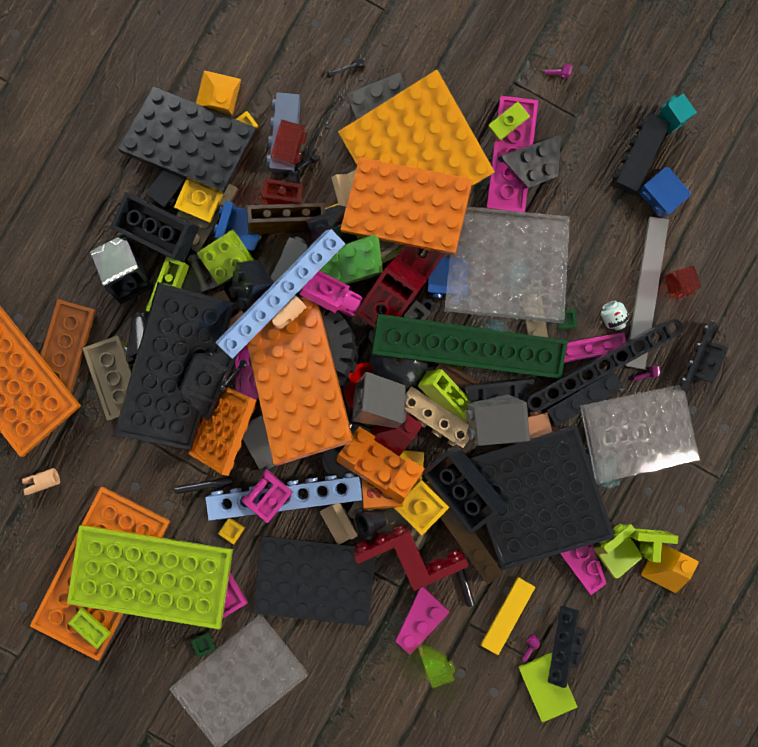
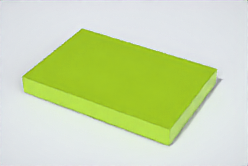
M553 652L518 667L542 723L577 708L568 683L566 688L548 683Z

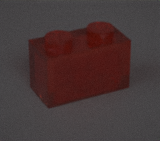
M281 119L270 156L273 162L295 168L296 162H300L302 151H300L301 144H305L307 139V133H305L303 125Z
M265 178L262 191L263 204H302L303 184Z
M694 265L664 276L671 298L675 296L678 299L696 294L695 290L701 288Z

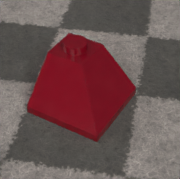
M406 413L405 422L398 428L374 425L369 433L375 436L374 440L400 457L423 425Z

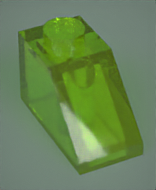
M418 645L432 688L455 681L452 674L456 672L453 662H448L445 654L425 645Z

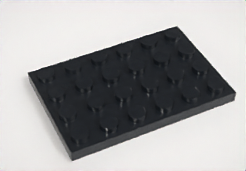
M153 87L118 150L122 154L224 195L257 130L254 126Z
M263 535L253 614L368 626L376 556L357 564L354 557V548L357 547L355 545Z

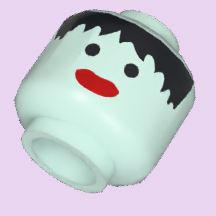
M611 301L602 307L603 310L600 315L607 328L620 330L626 326L625 323L629 320V314L623 303Z

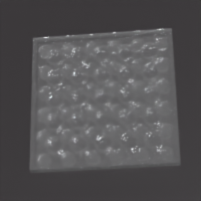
M467 207L456 255L450 254L444 311L563 323L565 318L570 217Z

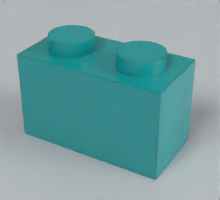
M683 93L679 97L674 95L667 100L666 104L660 108L661 112L657 117L670 123L667 132L671 134L683 126L697 112Z

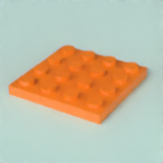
M227 387L225 392H221L209 421L203 416L201 417L192 450H189L188 454L220 474L229 476L230 470L234 466L236 454L241 447L243 435L248 429L250 416L255 410L256 399Z

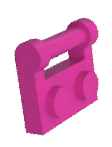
M266 469L261 480L248 496L245 495L242 502L265 522L269 523L292 495L293 491ZM270 481L273 486L261 501L256 504L254 499Z

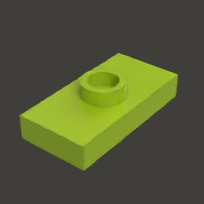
M517 102L490 123L488 128L501 141L529 119L530 115Z
M83 607L68 622L74 630L96 649L111 635V632Z

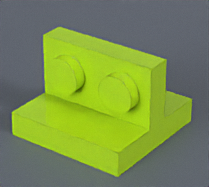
M635 529L636 531L630 535V537L638 541H643L640 543V553H642L644 558L652 562L661 563L662 543L678 544V536L668 531Z

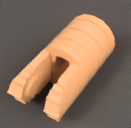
M294 295L276 316L272 318L273 325L278 329H282L290 321L297 318L307 307Z
M52 468L23 478V484L35 483V485L24 489V495H30L60 484L59 474L56 469Z

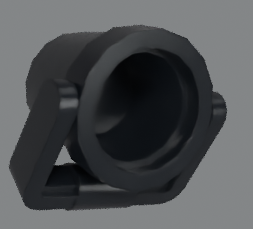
M361 508L355 510V528L365 540L372 539V534L386 525V517L380 509L363 511Z

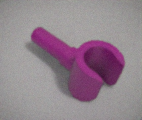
M564 64L562 70H545V75H560L562 78L567 79L571 76L573 66Z
M660 366L649 367V373L633 376L634 381L646 377H658L660 375Z
M531 635L527 640L530 647L522 658L524 662L540 646L539 639L535 635Z

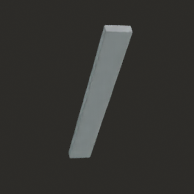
M651 216L648 218L629 340L652 328L669 219ZM639 341L634 344V350L638 352L642 347ZM648 353L625 364V367L644 370Z

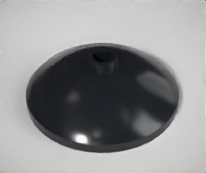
M371 353L370 362L374 375L405 385V389L416 385L424 377L428 368L429 361L403 358L404 361L402 363H397V357Z

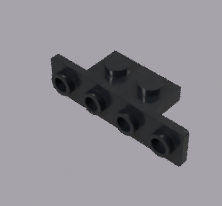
M711 320L710 324L705 325L703 330L704 338L702 342H698L695 352H697L695 359H691L688 365L689 373L681 381L680 387H682L681 390L685 394H688L694 378L714 384L727 354L728 347L711 342L717 327L715 320Z
M567 606L560 607L548 676V683L561 688L567 687L569 670L579 667L582 661L581 650L586 638L584 634L585 628L577 627L579 610Z

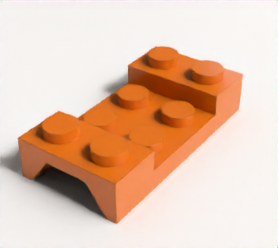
M359 426L352 435L354 442L344 446L338 454L336 461L402 504L416 481L422 475L424 468L409 458L405 461L376 442L374 435Z

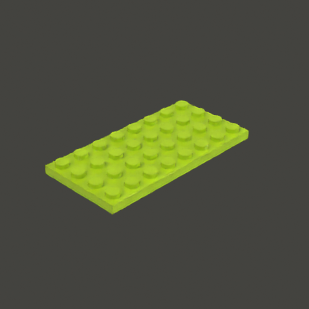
M80 525L67 604L220 629L233 549Z

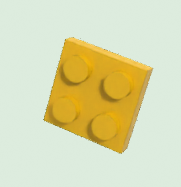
M186 180L174 208L211 224L223 194Z
M420 480L408 493L403 502V507H396L394 509L423 535L443 515L449 506L424 481Z

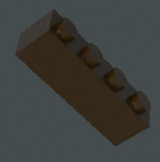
M325 204L247 206L248 234L311 232L307 219L325 214Z

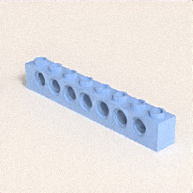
M332 229L326 230L215 343L233 359L345 243Z
M346 473L343 478L331 475L325 476V480L318 481L317 478L306 479V483H299L298 480L288 481L286 486L293 493L279 511L363 500L361 477L356 476L355 473ZM339 483L346 485V493L338 491L337 485ZM268 484V488H263L254 499L256 504L261 501L262 494L267 493L273 484ZM250 486L249 490L242 491V488L230 489V493L223 494V490L211 492V495L206 497L208 519L216 520L256 514L242 502L245 495L248 496L255 486ZM319 486L327 488L328 493L326 496L319 494ZM301 488H305L308 491L307 498L300 496L299 491ZM226 498L231 500V508L225 506L224 501Z

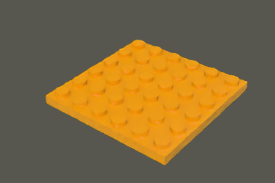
M438 70L430 73L338 131L356 164H358L359 157L473 179L472 186L495 173Z

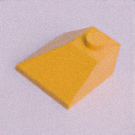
M204 71L196 104L221 114L232 116L241 79Z
M662 543L661 563L647 560L641 576L677 593L691 579L699 561Z

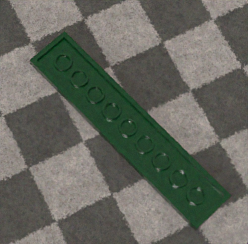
M377 314L371 353L561 378L568 340Z

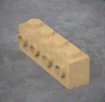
M409 388L404 411L408 415L416 417V421L421 423L424 428L426 425L433 428L432 433L439 438L442 436L448 438L449 441L447 443L451 446L457 444L464 448L469 440L467 434L469 424L415 388Z

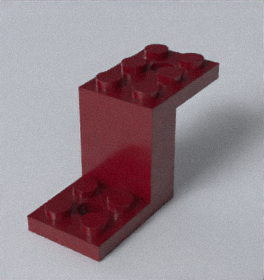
M404 245L396 258L385 268L355 315L374 328L377 314H382L377 310L379 304L384 305L387 309L384 315L401 317L446 253L428 250V255L423 257L418 253L419 248Z
M403 524L392 528L393 531L387 534L385 532L377 534L372 541L364 540L354 548V557L357 564L395 548L414 591L469 567L462 551L458 552L457 550L448 553L444 559L440 560L437 558L432 560L426 566L408 525L403 526Z

